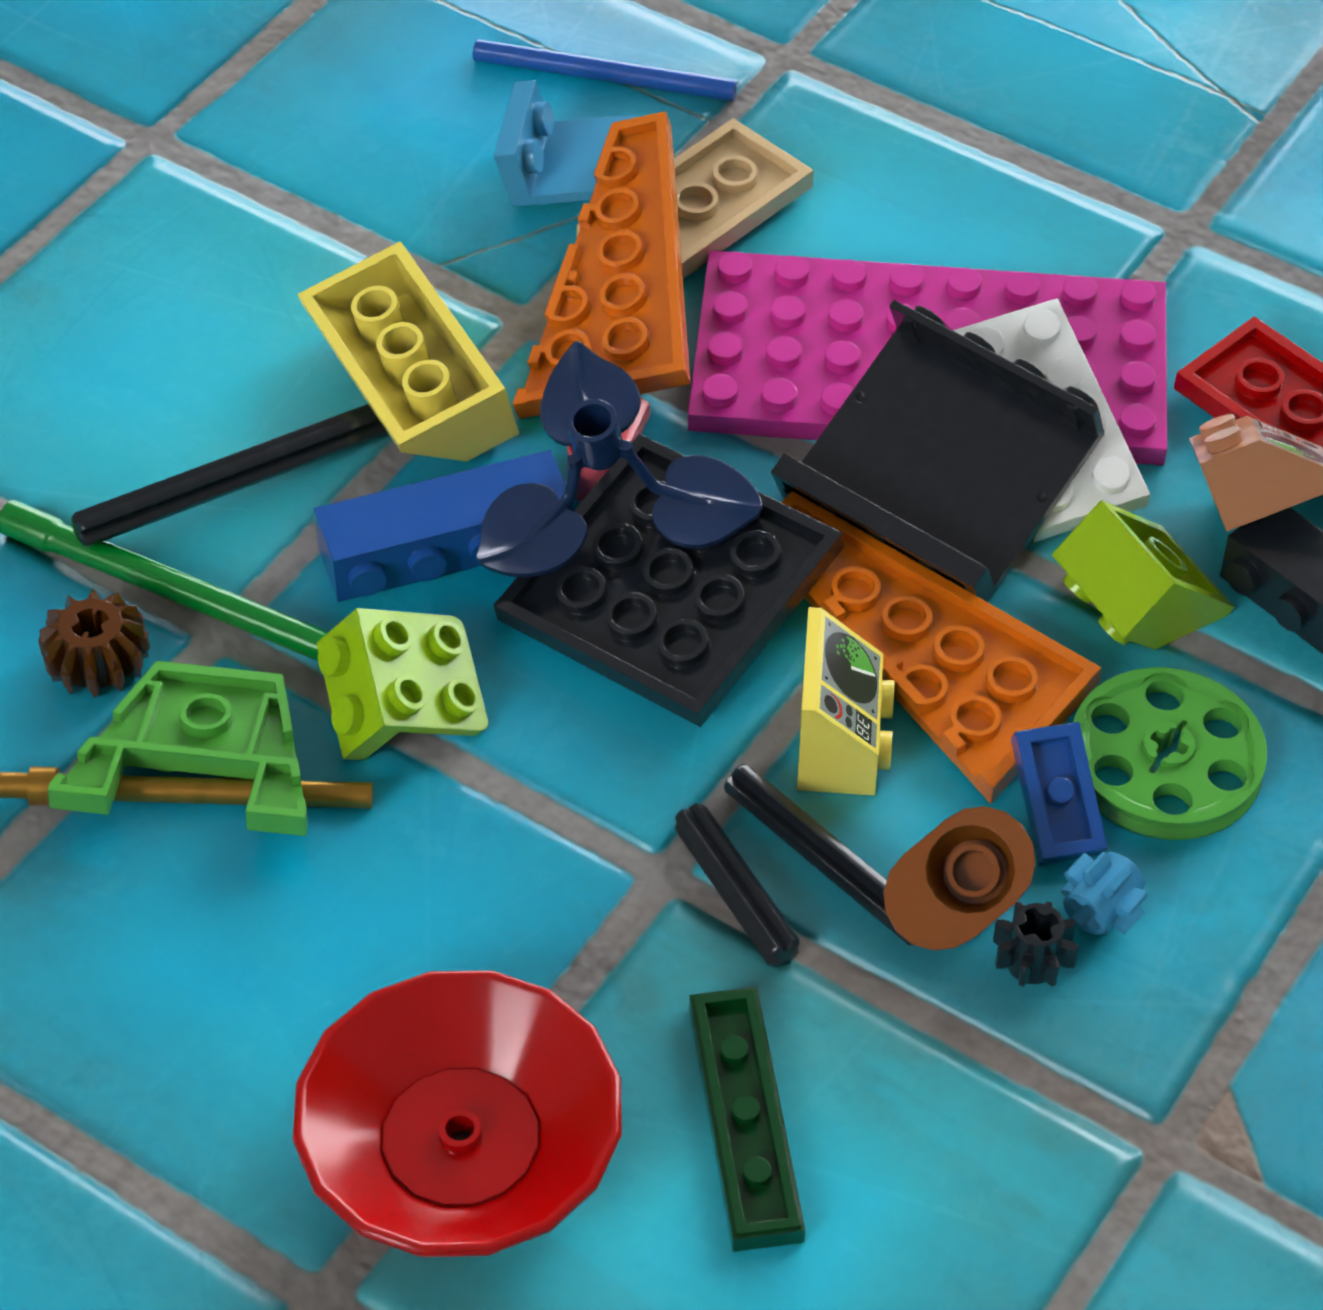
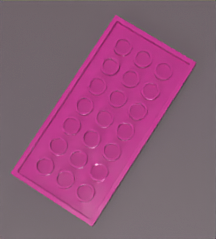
M710 251L708 253L688 410V431L818 440L897 329L889 308L893 300L911 309H914L916 306H923L943 320L945 327L956 330L1058 298L1135 463L1164 465L1167 453L1166 282Z

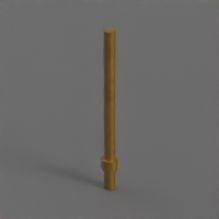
M31 766L29 772H0V798L28 799L29 805L49 806L47 789L53 778L60 773L59 767ZM122 775L114 801L247 805L254 780ZM301 780L306 807L372 809L373 782Z

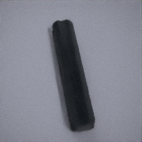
M695 803L688 809L680 810L675 816L677 822L675 831L767 964L779 967L786 961L793 960L799 954L798 946L800 940L707 806Z

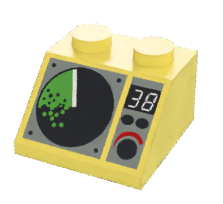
M808 607L797 791L875 796L877 770H890L892 731L880 730V718L892 719L895 680H882L883 653L824 609Z

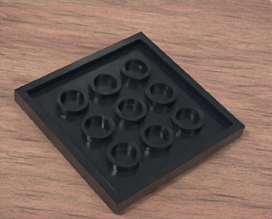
M639 434L632 442L634 452L653 477L664 484L668 466L677 458L685 456L642 434ZM619 458L574 510V512L583 517L588 531L585 543L578 555L570 563L551 573L533 577H517L493 606L497 620L701 727L843 550V533L758 491L763 504L760 516L719 544L698 549L675 545L661 535L653 522L652 509L660 495L652 493L646 487L625 458Z

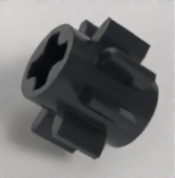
M1047 901L1045 904L1032 903L1028 905H1023L1021 902L1015 903L1012 922L997 920L995 923L993 942L998 945L995 961L996 968H1008L1010 973L1018 979L1019 986L1022 987L1026 984H1041L1044 982L1050 986H1055L1059 966L1065 968L1075 967L1079 948L1077 944L1072 942L1076 925L1075 920H1063L1061 914L1052 907V902Z

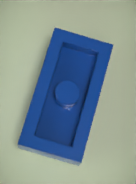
M1073 722L1015 731L1011 737V743L1038 865L1078 859L1083 853L1091 857L1105 852L1108 847L1080 723Z

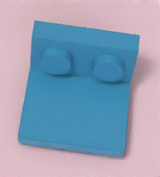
M536 80L515 82L494 152V159L512 206L547 205L550 203L590 200L596 185L594 172L611 124L631 119L633 116L625 115L554 122L552 107L549 102H543Z

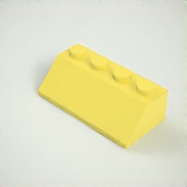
M401 241L297 294L300 303L401 453L467 462L519 434L506 388Z

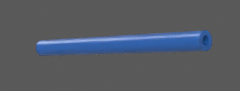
M476 39L473 47V60L733 102L737 94L738 81L734 79Z

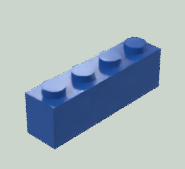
M551 450L313 508L319 552L337 601L341 602L361 596H371L380 591L420 581H429L439 576L481 566L477 561L476 555L480 546L482 522L488 508L501 493L515 485L537 483L551 488L557 494L559 500L564 495L566 484Z

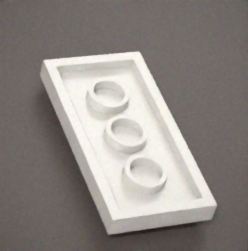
M1058 298L953 330L962 336L966 332H971L982 337L994 348L996 354L1013 363L1016 359L1025 360L1036 366L1045 375L1047 381L1064 390L1069 386L1076 387L1092 397L1098 405L1105 435L1033 537L1034 542L1074 530L1100 500L1128 512L1148 506L1151 494Z

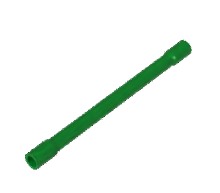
M8 501L0 512V534L41 551L57 553L318 661L316 643L328 633L326 630L111 542L103 541L93 546L85 547L77 540L72 526L65 524L56 516L19 501Z

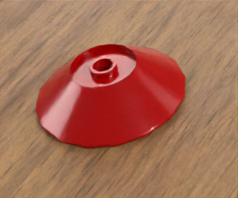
M493 970L429 971L369 993L322 1033L295 1086L292 1141L314 1194L360 1236L419 1257L490 1256L551 1232L598 1189L622 1136L621 1077L596 1027L552 990ZM466 1131L472 1134L464 1140H454L449 1137L452 1133Z

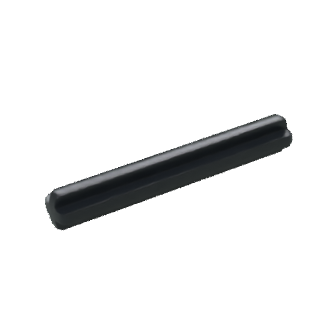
M742 764L736 767L732 775L724 783L725 792L908 945H912L895 931L886 915L883 891L887 879L749 765Z

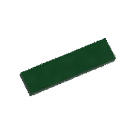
M758 987L689 995V1011L732 1251L737 1252L805 1243V1225Z

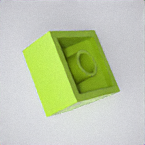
M1103 500L1097 503L1051 554L1067 572L1062 578L1065 585L1086 603L1092 602L1103 614L1098 619L1100 626L1114 640L1123 645H1127L1132 641L1155 650L1226 617L1235 608L1163 526Z

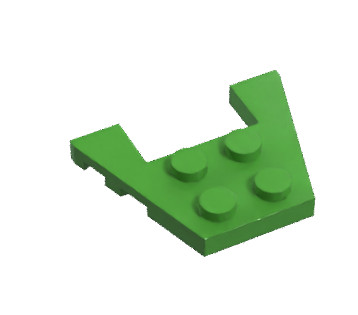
M156 661L112 711L113 722L100 737L90 736L77 751L78 762L66 775L58 773L47 789L51 809L109 815L126 766L151 768L161 772L179 771L216 775L223 778L253 779V787L245 810L247 830L306 836L308 831L307 808L301 786V774L294 746L293 728L283 674Z

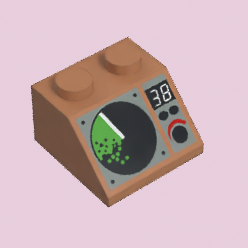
M1233 414L1219 416L1205 422L1199 427L1201 434L1189 438L1226 532L1323 495V447L1249 416L1236 420Z

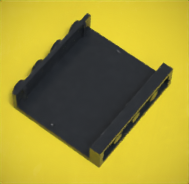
M893 300L889 306L897 328L803 461L800 462L784 453L772 469L771 474L783 498H786L792 491L984 601L989 602L1105 435L1099 408L1094 399L1082 390L1072 386L1064 390L1047 381L1045 375L1033 364L1022 359H1016L1013 363L996 354L994 348L982 337L971 332H966L962 336L945 327L943 320L931 310L923 306H916L914 309H911Z

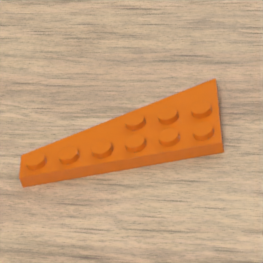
M666 111L613 122L610 126L594 172L596 179L595 188L590 202L583 203L578 217L580 230L575 244L568 245L544 313L547 324L540 344L533 345L527 361L530 372L524 388H518L512 404L519 419L540 415L541 400L547 382L559 360L575 341L583 343L599 357L624 370L636 383L639 394L691 384L672 126Z
M792 491L781 503L841 531L844 541L843 550L804 598L812 607L824 609L883 653L882 680H895L894 698L986 800L992 804L1018 774L1011 743V737L1015 731L1063 724L1087 695L1099 684L1102 667Z

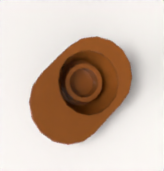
M987 806L965 808L948 817L905 852L889 871L883 893L885 912L895 931L912 945L933 951L957 948L975 938L1017 903L1030 886L1036 866L1033 842L1024 826L1002 810Z

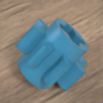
M1102 852L1093 860L1089 855L1083 853L1064 873V876L1069 881L1061 890V893L1066 896L1063 901L1064 909L1068 917L1074 919L1076 925L1083 931L1094 935H1106L1114 926L1119 932L1125 934L1144 914L1140 907L1148 897L1147 893L1143 891L1145 886L1144 877L1138 867L1125 856L1113 852Z

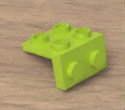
M356 608L316 643L318 664L324 675L332 709V725L338 735L343 759L365 760L399 732L476 736L488 726V718L465 627L462 621L455 616Z

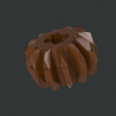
M92 589L87 599L81 601L67 595L65 609H51L47 611L46 627L39 630L40 637L38 642L41 655L44 656L45 669L51 676L52 681H62L63 686L67 688L70 695L84 687H88V690L95 698H97L102 687L112 686L122 692L125 682L124 677H141L143 659L149 657L150 642L148 632L145 630L143 616L138 612L137 606L126 605L119 592L112 594L104 600L101 599L94 589Z

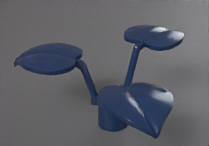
M575 341L554 368L545 387L540 406V417L547 435L557 444L572 446L573 453L567 458L569 472L565 493L559 500L557 494L551 488L537 483L519 484L505 490L492 502L482 522L480 546L476 558L482 567L512 577L540 576L556 571L570 563L582 549L588 534L587 524L583 517L569 509L576 500L581 469L587 467L596 471L606 470L612 467L619 458H625L646 487L652 493L660 495L652 509L655 527L666 540L684 548H706L721 543L758 518L763 509V504L758 491L744 475L727 463L704 455H690L677 458L667 468L665 484L657 481L634 452L632 442L623 440L621 435L633 424L640 411L641 400L636 383L624 370L599 357L583 343Z

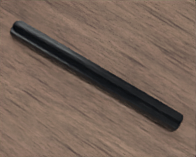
M366 404L75 512L71 517L73 531L77 540L83 546L90 547L387 435L388 432L370 405Z

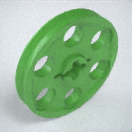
M1165 667L1127 671L1098 685L1082 701L1076 712L1073 722L1080 723L1099 812L1109 821L1126 830L1143 836L1166 840H1187L1209 836L1238 821L1249 810L1259 793L1267 764V744L1262 727L1252 710L1241 698L1222 684L1208 677L1186 670ZM1156 692L1168 693L1179 701L1180 706L1173 710L1157 709L1147 701L1146 697ZM1101 715H1111L1123 721L1127 728L1119 733H1106L1096 728L1092 720ZM1212 720H1224L1231 723L1237 729L1238 734L1231 738H1218L1210 734L1204 724ZM1181 732L1176 750L1178 752H1172L1168 757H1163L1160 766L1154 773L1158 756L1157 752L1162 753L1167 747L1171 748L1174 739ZM1106 766L1117 767L1129 776L1130 781L1119 786L1108 785L1097 778L1095 771ZM1217 771H1227L1239 777L1243 786L1237 790L1226 791L1213 785L1208 776ZM1162 795L1177 796L1188 805L1189 810L1178 815L1166 814L1157 808L1154 804V799Z

